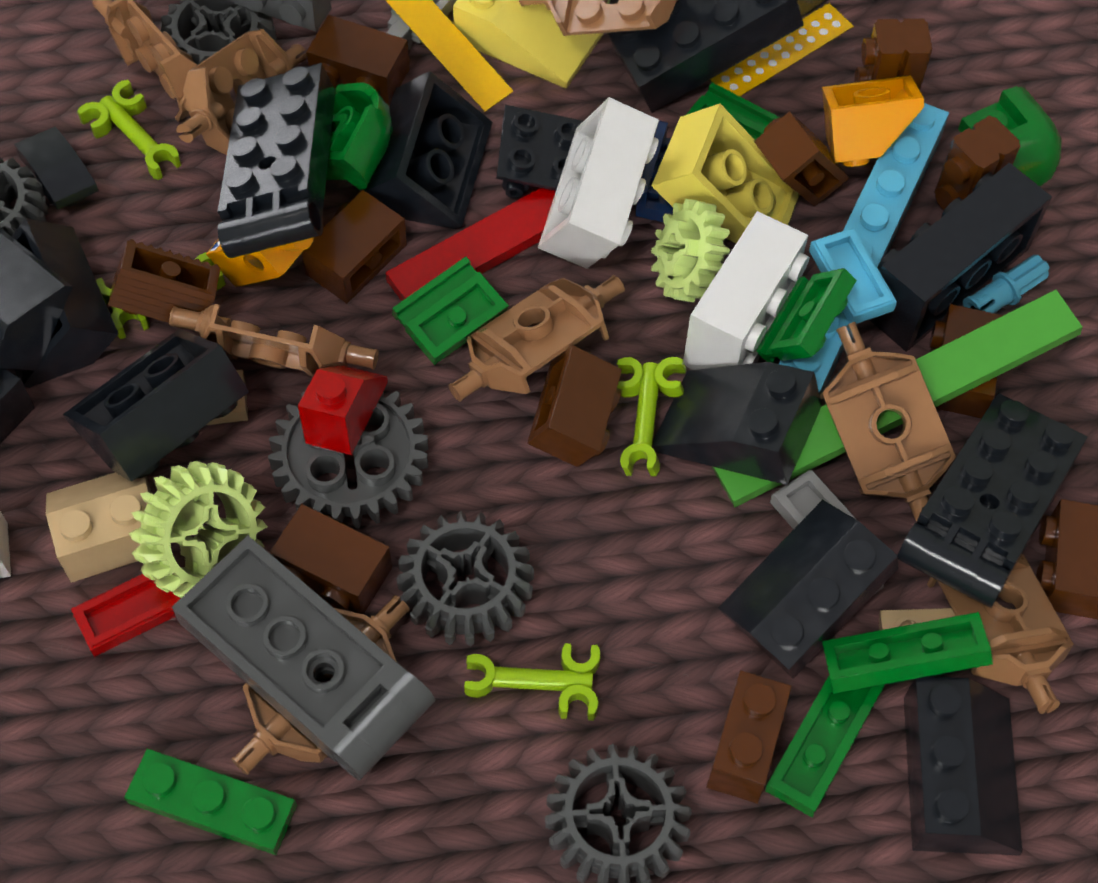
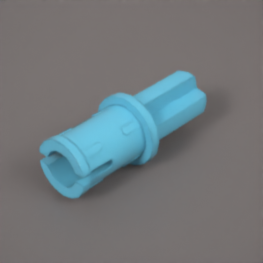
M1032 255L1008 272L1000 271L996 273L991 283L963 299V307L970 308L974 306L976 310L996 313L1008 304L1016 305L1020 302L1021 295L1048 278L1050 267L1039 255Z

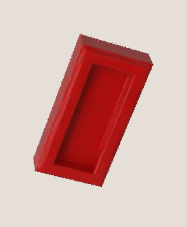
M141 574L71 608V611L90 651L96 657L176 617L172 606L181 598L174 595L173 592L167 593L157 588L153 580Z

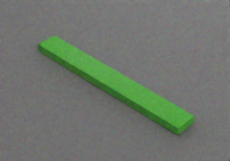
M1054 290L916 359V362L933 403L937 407L1081 335L1082 325L1059 292ZM827 405L822 406L790 480L846 452ZM885 410L878 416L876 425L880 434H883L903 424V421L896 412ZM712 466L734 508L781 485V483Z

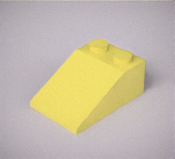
M457 0L453 5L454 25L477 51L567 89L604 34L563 36L551 10H547L545 4L521 6L519 0Z
M721 103L679 118L652 183V187L672 207L675 203L684 204L685 199H693L716 205V212L725 215L721 228L729 229L730 231L726 239L734 243L738 242L757 211L788 225L799 197L795 190L782 181L755 144L751 135Z

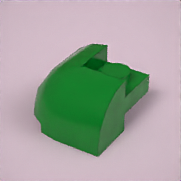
M362 82L339 84L335 89L326 180H347L359 190H362L369 185L388 149L393 131L390 110L379 93L369 84Z
M1012 87L1002 90L997 103L961 119L958 130L963 132L968 128L973 129L974 124L989 115L996 117L1020 141V148L1013 166L1039 187L1053 177L1061 160L1062 138L1054 122L1025 87Z

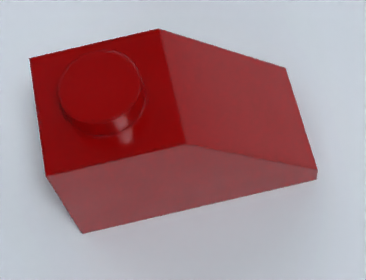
M344 365L317 369L298 404L305 444L352 455L388 383L387 376Z

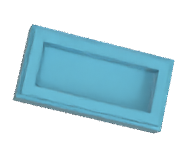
M854 227L811 241L809 252L821 273L845 268L857 280L847 296L848 303L843 310L849 323L856 322L857 324L894 311L897 301Z

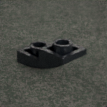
M52 127L14 144L21 161L36 176L37 181L41 183L44 189L45 196L57 210L65 206L77 205L84 201L87 196L99 191L94 179L75 150L56 127Z

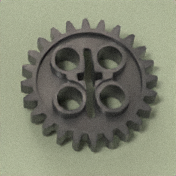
M383 391L366 425H378L381 427L372 432L363 431L353 451L358 485L356 489L351 490L348 488L345 453L305 444L298 407L288 404L286 409L290 421L276 420L275 424L279 435L270 437L269 442L274 453L268 455L271 470H276L272 473L276 487H283L281 491L284 501L288 503L296 500L295 506L297 510L301 504H304L326 516L331 515L334 520L343 523L345 517H351L356 529L360 528L363 515L369 514L376 524L380 523L379 510L384 507L396 515L398 513L396 498L399 497L411 502L413 494L410 485L422 486L423 474L419 469L428 468L429 465L428 454L425 453V451L429 450L427 435H423L424 425L422 418H414V405L409 403L400 407L401 400L398 391L391 393L386 398ZM374 467L387 469L379 475H369L366 473L370 468ZM325 473L337 475L333 480L327 482L317 480L319 476Z

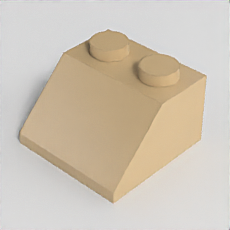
M115 472L46 494V517L57 558L71 583L138 562L131 553L140 544L133 541L128 533L141 527V522L134 519L132 512L139 510L144 512L148 504L144 502L140 494L145 492L152 493L147 476L136 478L131 482Z

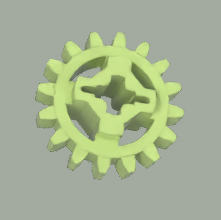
M685 199L684 204H673V215L666 213L663 215L665 227L663 230L656 229L655 235L660 240H656L655 246L651 249V253L657 256V261L652 265L651 270L660 273L655 284L657 287L664 288L663 295L665 297L687 302H695L696 298L701 299L716 273L722 267L723 263L721 262L724 261V257L730 253V248L723 245V240L728 237L730 231L729 229L721 228L725 215L716 212V205L693 199Z

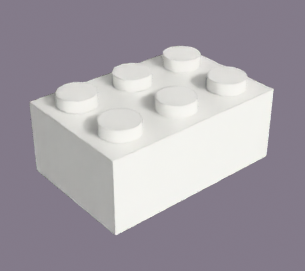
M609 97L576 128L538 245L539 249L587 269L601 258L605 259L616 247H622L626 243L633 226V221L628 219L632 205L637 204L646 184V180L641 178L644 166L651 161L658 146V138L654 137L658 119Z
M759 211L756 212L690 315L683 358L686 367L697 370L758 362L760 357L756 352L758 346L808 265L810 257L804 254L808 239L807 234Z

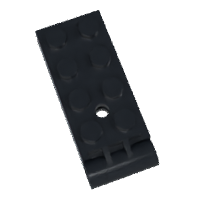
M322 63L308 67H295L286 73L265 79L255 78L238 86L217 211L222 219L218 223V238L222 250L228 258L321 236L323 233L322 215L336 90Z
M998 393L921 511L917 523L912 526L898 552V560L992 608L1073 467L1088 436L1025 406L1019 401L1012 400Z

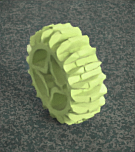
M190 461L188 468L179 465L171 466L170 479L163 476L154 477L157 487L155 494L149 492L140 493L144 502L148 504L144 512L141 510L132 512L134 519L141 522V527L128 533L133 541L140 544L131 554L135 557V560L143 563L140 571L143 572L144 576L153 580L157 588L167 593L173 592L174 595L182 598L247 535L264 548L265 546L262 544V541L256 539L258 532L266 529L268 526L263 520L256 518L265 509L260 501L253 499L257 490L251 484L243 482L244 477L239 472L231 469L227 470L224 465L215 462L206 465L200 461ZM214 492L219 496L224 505L226 518L219 517L218 505L214 504ZM175 542L180 545L181 555L185 557V567H180L177 564L172 553L171 543Z

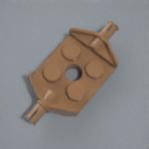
M93 0V7L105 18V22L125 63L129 66L139 60L147 72L150 73L154 70L159 76L166 93L172 99H177L179 112L175 116V120L179 122L189 116L191 109L183 93V88L188 71L197 66L193 62V58L188 53L179 49L167 32H161L152 22L150 11L142 4L136 2V0H116L114 2L112 0Z
M519 0L521 6L545 4L547 10H551L563 36L656 29L669 20L677 0H619L615 4H607L608 0Z
M264 29L244 33L189 70L183 93L191 109L189 112L191 118L177 126V133L184 132L179 135V138L186 143H190L194 138L202 134L209 147L227 155L235 103L230 95L232 87L235 90L236 97L238 86L252 79H265L288 72L306 60L307 54H300L305 51V48L300 44H294L287 51H284Z
M612 275L608 280L593 289L589 285L583 287L562 277L548 283L469 335L467 343L472 360L468 364L470 372L448 385L454 398L461 402L480 387L485 388L486 386L494 390L528 394L531 391L526 377L566 351L571 345L579 343L597 329L601 332L602 338L605 341L609 339L601 309L604 308L605 303L625 291L622 281L615 275Z
M213 304L201 312L174 306L170 313L169 324L171 326L194 330L200 337L220 344L228 358L232 360H237L240 357L273 368H290L304 371L311 377L314 376L319 368L340 365L348 366V364L374 370L378 362L379 350L351 345V342L317 325L313 326L308 344L306 343L307 338L294 332L280 330L277 337L259 333L260 328L256 325L236 320L231 322L230 318L218 316L220 305Z
M852 322L847 326L836 329L847 354V357H845L847 363L820 393V398H824L861 487L859 489L860 494L904 498L905 503H909L917 523L921 511L929 500L927 497L928 494H931L929 488L947 470L956 455L915 357L900 353L872 352L870 347L865 348L856 322ZM885 410L896 412L903 421L902 432L894 439L884 437L877 429V418Z
M1022 554L998 596L1005 602L1013 603L1016 609L1002 607L997 601H995L992 608H989L938 581L955 616L975 612L980 613L991 648L993 665L972 668L973 675L1014 686L1022 685L1025 689H1028L1040 714L1056 710L1060 706V702L1052 691L1047 678L1066 658L1074 644L1025 556ZM930 577L927 583L928 587H934L938 580Z
M394 595L375 616L372 615L370 618L367 615L334 608L396 661L389 642L391 638L389 630L410 611L408 605L403 600L401 601L400 597ZM324 674L317 681L325 678L332 679L334 675ZM247 683L243 686L257 730L253 734L254 738L231 759L243 773L248 775L268 753L273 756L280 753L303 762L321 763L327 757L321 749Z

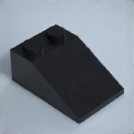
M771 362L688 370L681 383L684 395L674 397L652 442V448L655 452L787 485L822 407L815 373Z

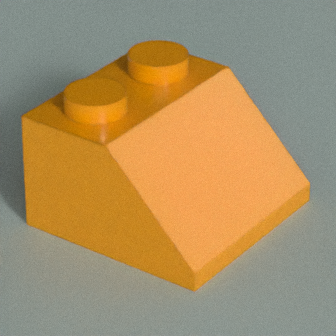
M911 75L822 87L826 139L834 162H842L844 166L849 167L862 166L869 163V159L879 158L887 151L924 108V97Z

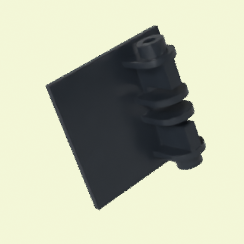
M505 105L496 179L502 180V187L506 191V195L513 199L521 198L523 193L528 190L529 185L556 191L576 128L583 120Z

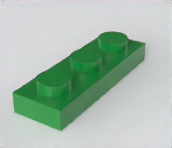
M979 612L822 641L833 694L993 665L991 648Z
M828 676L767 783L765 791L813 818L885 684L833 694L830 677Z
M148 748L124 796L127 803L273 855H277L297 807L295 799Z

